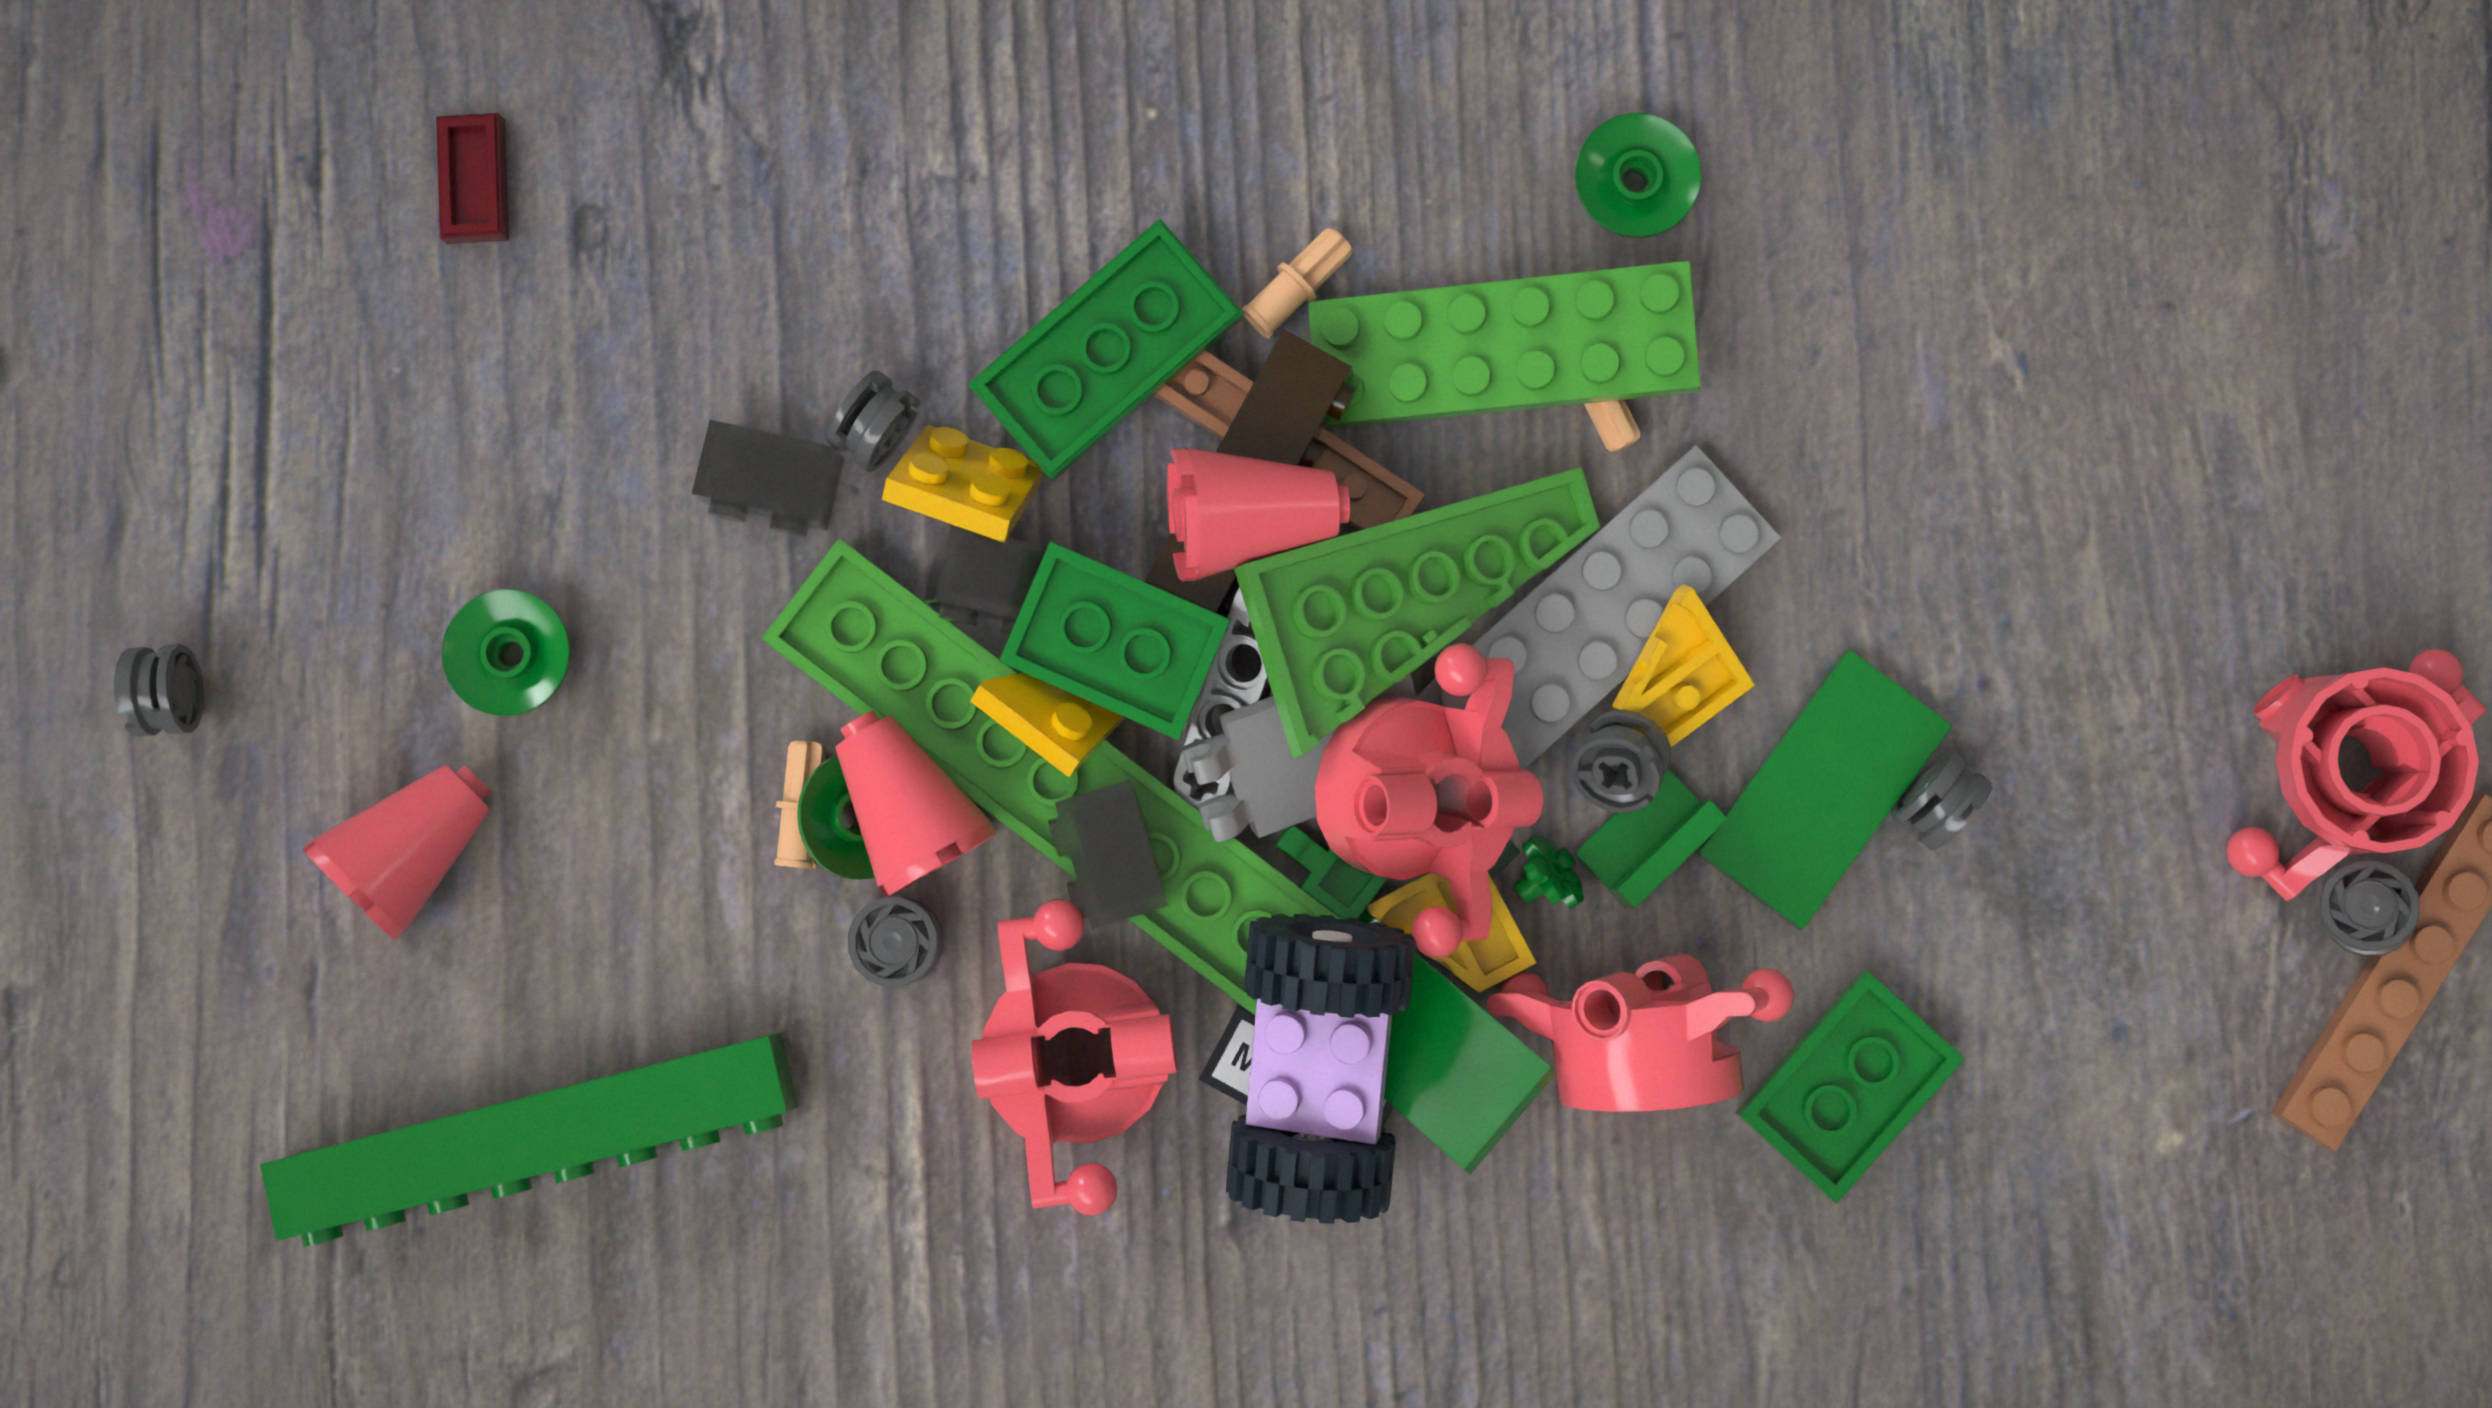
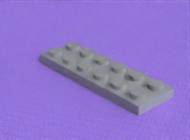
M1697 445L1691 448L1471 645L1478 649L1484 658H1509L1513 662L1512 698L1501 728L1509 737L1519 761L1520 770L1527 768L1628 677L1674 591L1679 586L1685 584L1692 587L1706 607L1782 538ZM1435 678L1416 697L1420 701L1465 710L1472 694L1466 696L1451 695L1441 688Z

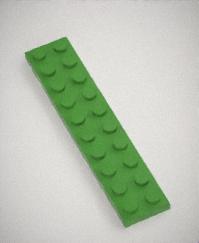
M838 538L761 638L861 716L873 710L879 720L892 715L971 800L1253 1015H1256L1257 999H1252L1247 995L1248 992H1244L1251 921H1256V918L1260 917L1271 918L1272 915L1279 914L1294 917V914H1308L1311 917L1332 915L1334 918L1341 919L1234 837L1225 841L1215 842L1211 829L1206 830L1200 811L1106 740L1099 745L1070 777L1058 770L970 702L978 686L984 680L1017 673L1007 665L1000 663L997 657L840 538Z

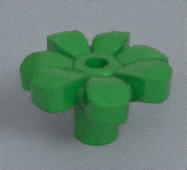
M1533 835L1523 842L1522 849L1529 862L1524 865L1526 875L1515 882V888L1519 896L1525 902L1531 903L1542 894H1545L1552 904L1562 900L1569 909L1584 901L1582 892L1584 891L1579 876L1569 870L1576 865V861L1569 851L1563 847L1557 852L1555 844L1550 839L1541 835Z

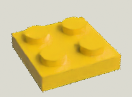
M927 424L887 476L882 500L1005 542L1039 489L1043 471L1034 461L1028 460L1023 453L1017 450L1003 447L994 448L968 439L963 432L950 427L936 428Z

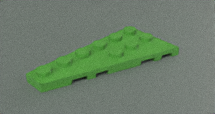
M1582 467L1276 554L1234 568L1292 759L1304 756L1331 731L1342 723L1351 720L1364 710L1365 705L1391 685L1403 680L1469 629L1478 618L1491 608L1499 606L1512 596L1517 588L1538 572L1547 569L1600 528Z

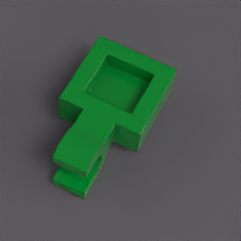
M1294 825L1286 828L1274 844L1278 849L1310 871L1299 887L1341 919L1346 920L1348 917L1358 919L1388 879L1352 868L1331 851L1329 847L1325 850Z

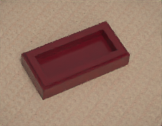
M499 113L436 116L440 239L446 244L509 241L505 119Z

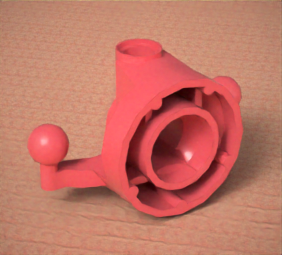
M1465 643L1446 647L1438 656L1434 666L1436 681L1443 690L1455 696L1472 694L1465 710L1440 706L1395 694L1370 701L1365 705L1364 710L1348 722L1338 726L1322 753L1314 786L1317 822L1330 850L1352 868L1376 876L1397 880H1406L1429 872L1449 879L1451 893L1458 910V917L1446 907L1431 906L1422 910L1416 916L1411 927V935L1416 940V948L1425 956L1432 958H1443L1451 955L1462 941L1484 940L1488 937L1492 911L1488 870L1495 865L1511 838L1514 828L1530 827L1536 823L1543 808V791L1540 781L1534 773L1527 769L1520 770L1519 761L1509 737L1501 728L1512 698L1513 662L1509 658H1484L1478 649Z
M2434 648L2425 650L2414 657L2408 667V672L2382 667L2341 675L2313 676L2305 679L2294 674L2281 681L2264 695L2256 704L2252 713L2260 720L2259 726L2278 744L2275 762L2282 795L2302 825L2317 834L2318 837L2283 866L2278 861L2279 844L2271 833L2255 826L2242 828L2231 836L2226 845V858L2231 867L2244 876H2261L2285 901H2289L2299 894L2311 881L2328 871L2347 855L2390 853L2422 847L2450 829L2473 796L2479 758L2471 725L2486 711V707L2461 683L2463 681V666L2458 658L2446 650ZM2345 735L2352 736L2363 743L2369 753L2371 766L2373 768H2381V771L2384 773L2368 783L2359 792L2350 790L2340 775L2337 760L2338 748Z
M1053 899L1041 905L1033 917L998 921L1001 957L1007 991L998 999L983 1029L982 1039L972 1041L973 1074L978 1098H989L991 1105L1013 1131L1025 1138L1033 1209L1070 1204L1075 1211L1083 1215L1096 1216L1105 1213L1113 1206L1117 1198L1118 1185L1115 1176L1107 1167L1099 1163H1086L1074 1169L1067 1181L1056 1182L1053 1145L1055 1141L1091 1144L1125 1132L1151 1109L1162 1085L1168 1081V1074L1177 1073L1175 1043L1170 1014L1162 1015L1159 1005L1136 979L1106 964L1068 962L1032 974L1026 941L1037 939L1042 946L1050 950L1063 951L1072 948L1078 943L1084 933L1085 921L1080 909L1066 899ZM1070 1027L1083 1028L1093 1034L1100 1033L1102 1028L1110 1027L1115 1072L1108 1074L1106 1069L1103 1073L1098 1074L1090 1083L1082 1086L1069 1085L1059 1080L1057 1076L1050 1081L1043 1073L1039 1038L1040 1036H1045L1046 1040H1051L1059 1031Z
M1676 953L1643 964L1637 969L1635 975L1619 972L1587 982L1577 989L1572 1001H1559L1549 997L1546 983L1537 974L1521 971L1504 980L1499 988V992L1492 994L1488 998L1487 1008L1494 1016H1509L1519 1021L1528 1030L1551 1039L1555 1071L1557 1072L1555 1074L1557 1099L1562 1105L1580 1110L1608 1112L1654 1111L1716 1103L1738 1096L1744 1090L1741 1049L1734 1044L1723 1043L1718 1040L1717 1029L1724 1026L1734 1016L1750 1015L1752 1018L1764 1022L1780 1020L1792 1007L1795 993L1791 981L1783 973L1769 968H1762L1750 973L1742 983L1741 989H1724L1712 994L1706 970L1700 961L1689 954ZM1664 972L1675 983V985H1669V989L1663 990L1662 975Z

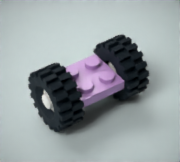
M1279 914L1272 915L1271 918L1260 917L1256 918V921H1251L1244 992H1248L1247 995L1252 999H1257L1247 1112L1239 1116L1238 1121L1234 1120L1231 1125L1226 1192L1229 1193V1198L1234 1202L1242 1201V1206L1249 1210L1262 1208L1264 1209V1215L1276 1218L1283 1214L1291 1216V1221L1305 1222V1218L1318 1219L1319 1223L1334 1224L1335 1219H1342L1347 1223L1360 1222V1216L1371 1220L1379 1217V1212L1386 1213L1389 1210L1396 1141L1392 1133H1385V1128L1381 1127L1392 1015L1399 1014V1010L1406 1011L1410 1005L1416 940H1414L1411 934H1404L1405 931L1399 928H1386V924L1378 922L1364 923L1362 919L1349 917L1346 920L1337 919L1332 915L1311 917L1308 914H1294V917Z

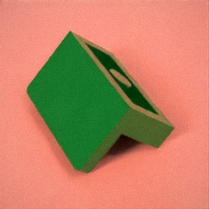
M1667 769L1663 776L1661 787L1649 805L1639 811L1615 812L1576 849L1575 855L1625 908L1635 909L1728 818L1711 800L1701 802Z

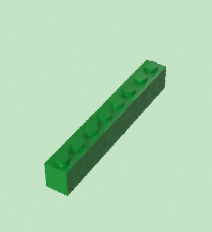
M780 1032L262 1163L260 1164L276 1241L300 1235L303 1247L343 1237L341 1227L343 1224L364 1219L366 1231L404 1222L406 1221L404 1211L406 1208L427 1203L429 1215L469 1205L467 1193L490 1187L492 1198L497 1199L532 1189L530 1177L553 1172L556 1183L595 1173L593 1161L617 1156L619 1167L654 1159L658 1157L656 1145L680 1140L682 1151H687L720 1142L719 1129L742 1124L745 1135L783 1126L781 1114L797 1108L798 1103Z

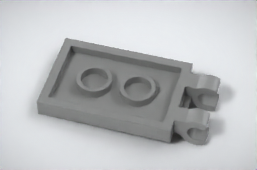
M1411 673L1399 683L1391 685L1373 700L1394 694L1417 700ZM1271 696L1219 715L1224 733L1208 739L1194 741L1181 748L1189 773L1194 772L1199 785L1216 781L1229 772L1234 792L1225 796L1208 799L1198 805L1206 830L1211 829L1215 842L1225 841L1237 836L1248 824H1250L1256 836L1261 838L1317 817L1314 786L1322 753L1337 728L1319 741L1320 743L1304 756L1292 759L1274 697Z

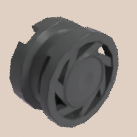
M879 370L872 371L859 381L840 405L828 427L826 441L839 452L847 450L855 455V463L867 472L875 471L893 454L908 433L918 414L910 407L912 405L918 408L920 400L907 390L897 392L892 388L890 378Z
M181 644L164 645L157 652L152 648L136 647L128 648L121 653L115 669L114 697L118 715L128 714L132 721L125 724V729L132 736H156L163 729L170 734L191 733L198 727L203 712L204 688L199 664L188 646Z
M1616 710L1605 712L1595 718L1586 730L1581 740V745L1572 760V778L1577 790L1590 803L1607 811L1627 813L1639 811L1649 805L1657 791H1659L1663 776L1667 772L1671 761V746L1666 733L1653 720L1637 712ZM1620 722L1622 725H1614L1609 723Z
M1953 749L1939 756L1913 781L1891 812V817L1903 827L1911 824L1919 831L1918 840L1929 850L1938 849L1954 837L1968 823L1966 818L1973 809H1980L1993 789L1991 787L1993 783L1981 773L1972 775L1966 770L1965 759Z
M2356 861L2339 868L2327 880L2321 895L2322 923L2330 939L2343 950L2362 957H2382L2399 950L2413 936L2420 914L2419 896L2411 880L2396 867L2379 861Z
M909 897L880 898L867 904L855 916L848 933V953L855 969L868 981L884 987L905 986L926 977L938 964L943 951V930L936 914L924 903Z

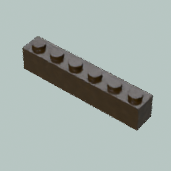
M1283 329L1216 452L1315 468L1326 447V443L1318 440L1319 435L1329 417L1338 421L1342 419L1358 387L1349 383L1354 374L1352 366ZM1170 534L1144 582L1228 618L1230 611L1224 607L1236 585L1239 586L1235 570L1231 569L1195 581H1181L1178 578L1174 565L1173 553L1185 552L1184 541L1178 542L1176 534Z

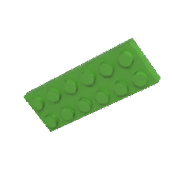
M1690 261L1308 302L1311 344L1352 366L1354 374L1349 383L1358 387L1342 419L1338 421L1329 417L1324 426L1325 429L1700 392Z

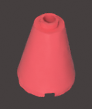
M1174 448L1170 451L1175 463H1168L1167 468L1168 522L1170 534H1176L1178 542L1184 541L1185 552L1173 553L1174 565L1178 578L1181 581L1199 580L1234 569L1245 563L1337 537L1340 523L1349 522V491L1346 484H1337L1332 471L1192 448Z
M873 710L840 729L845 740L840 742L835 749L877 886L881 889L885 898L921 880L922 877L954 861L997 834L991 821L892 715L879 720Z
M445 764L313 838L303 850L339 889L365 911V914L393 940H396L408 930L491 811L482 801L491 791L465 765L454 773Z

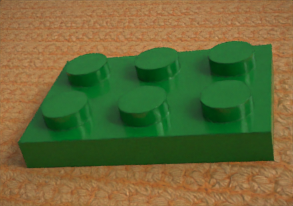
M1050 541L999 662L1179 740L1232 619Z
M1862 970L1737 1109L1735 1114L1828 1199L1837 1204L1965 1058L1869 971Z

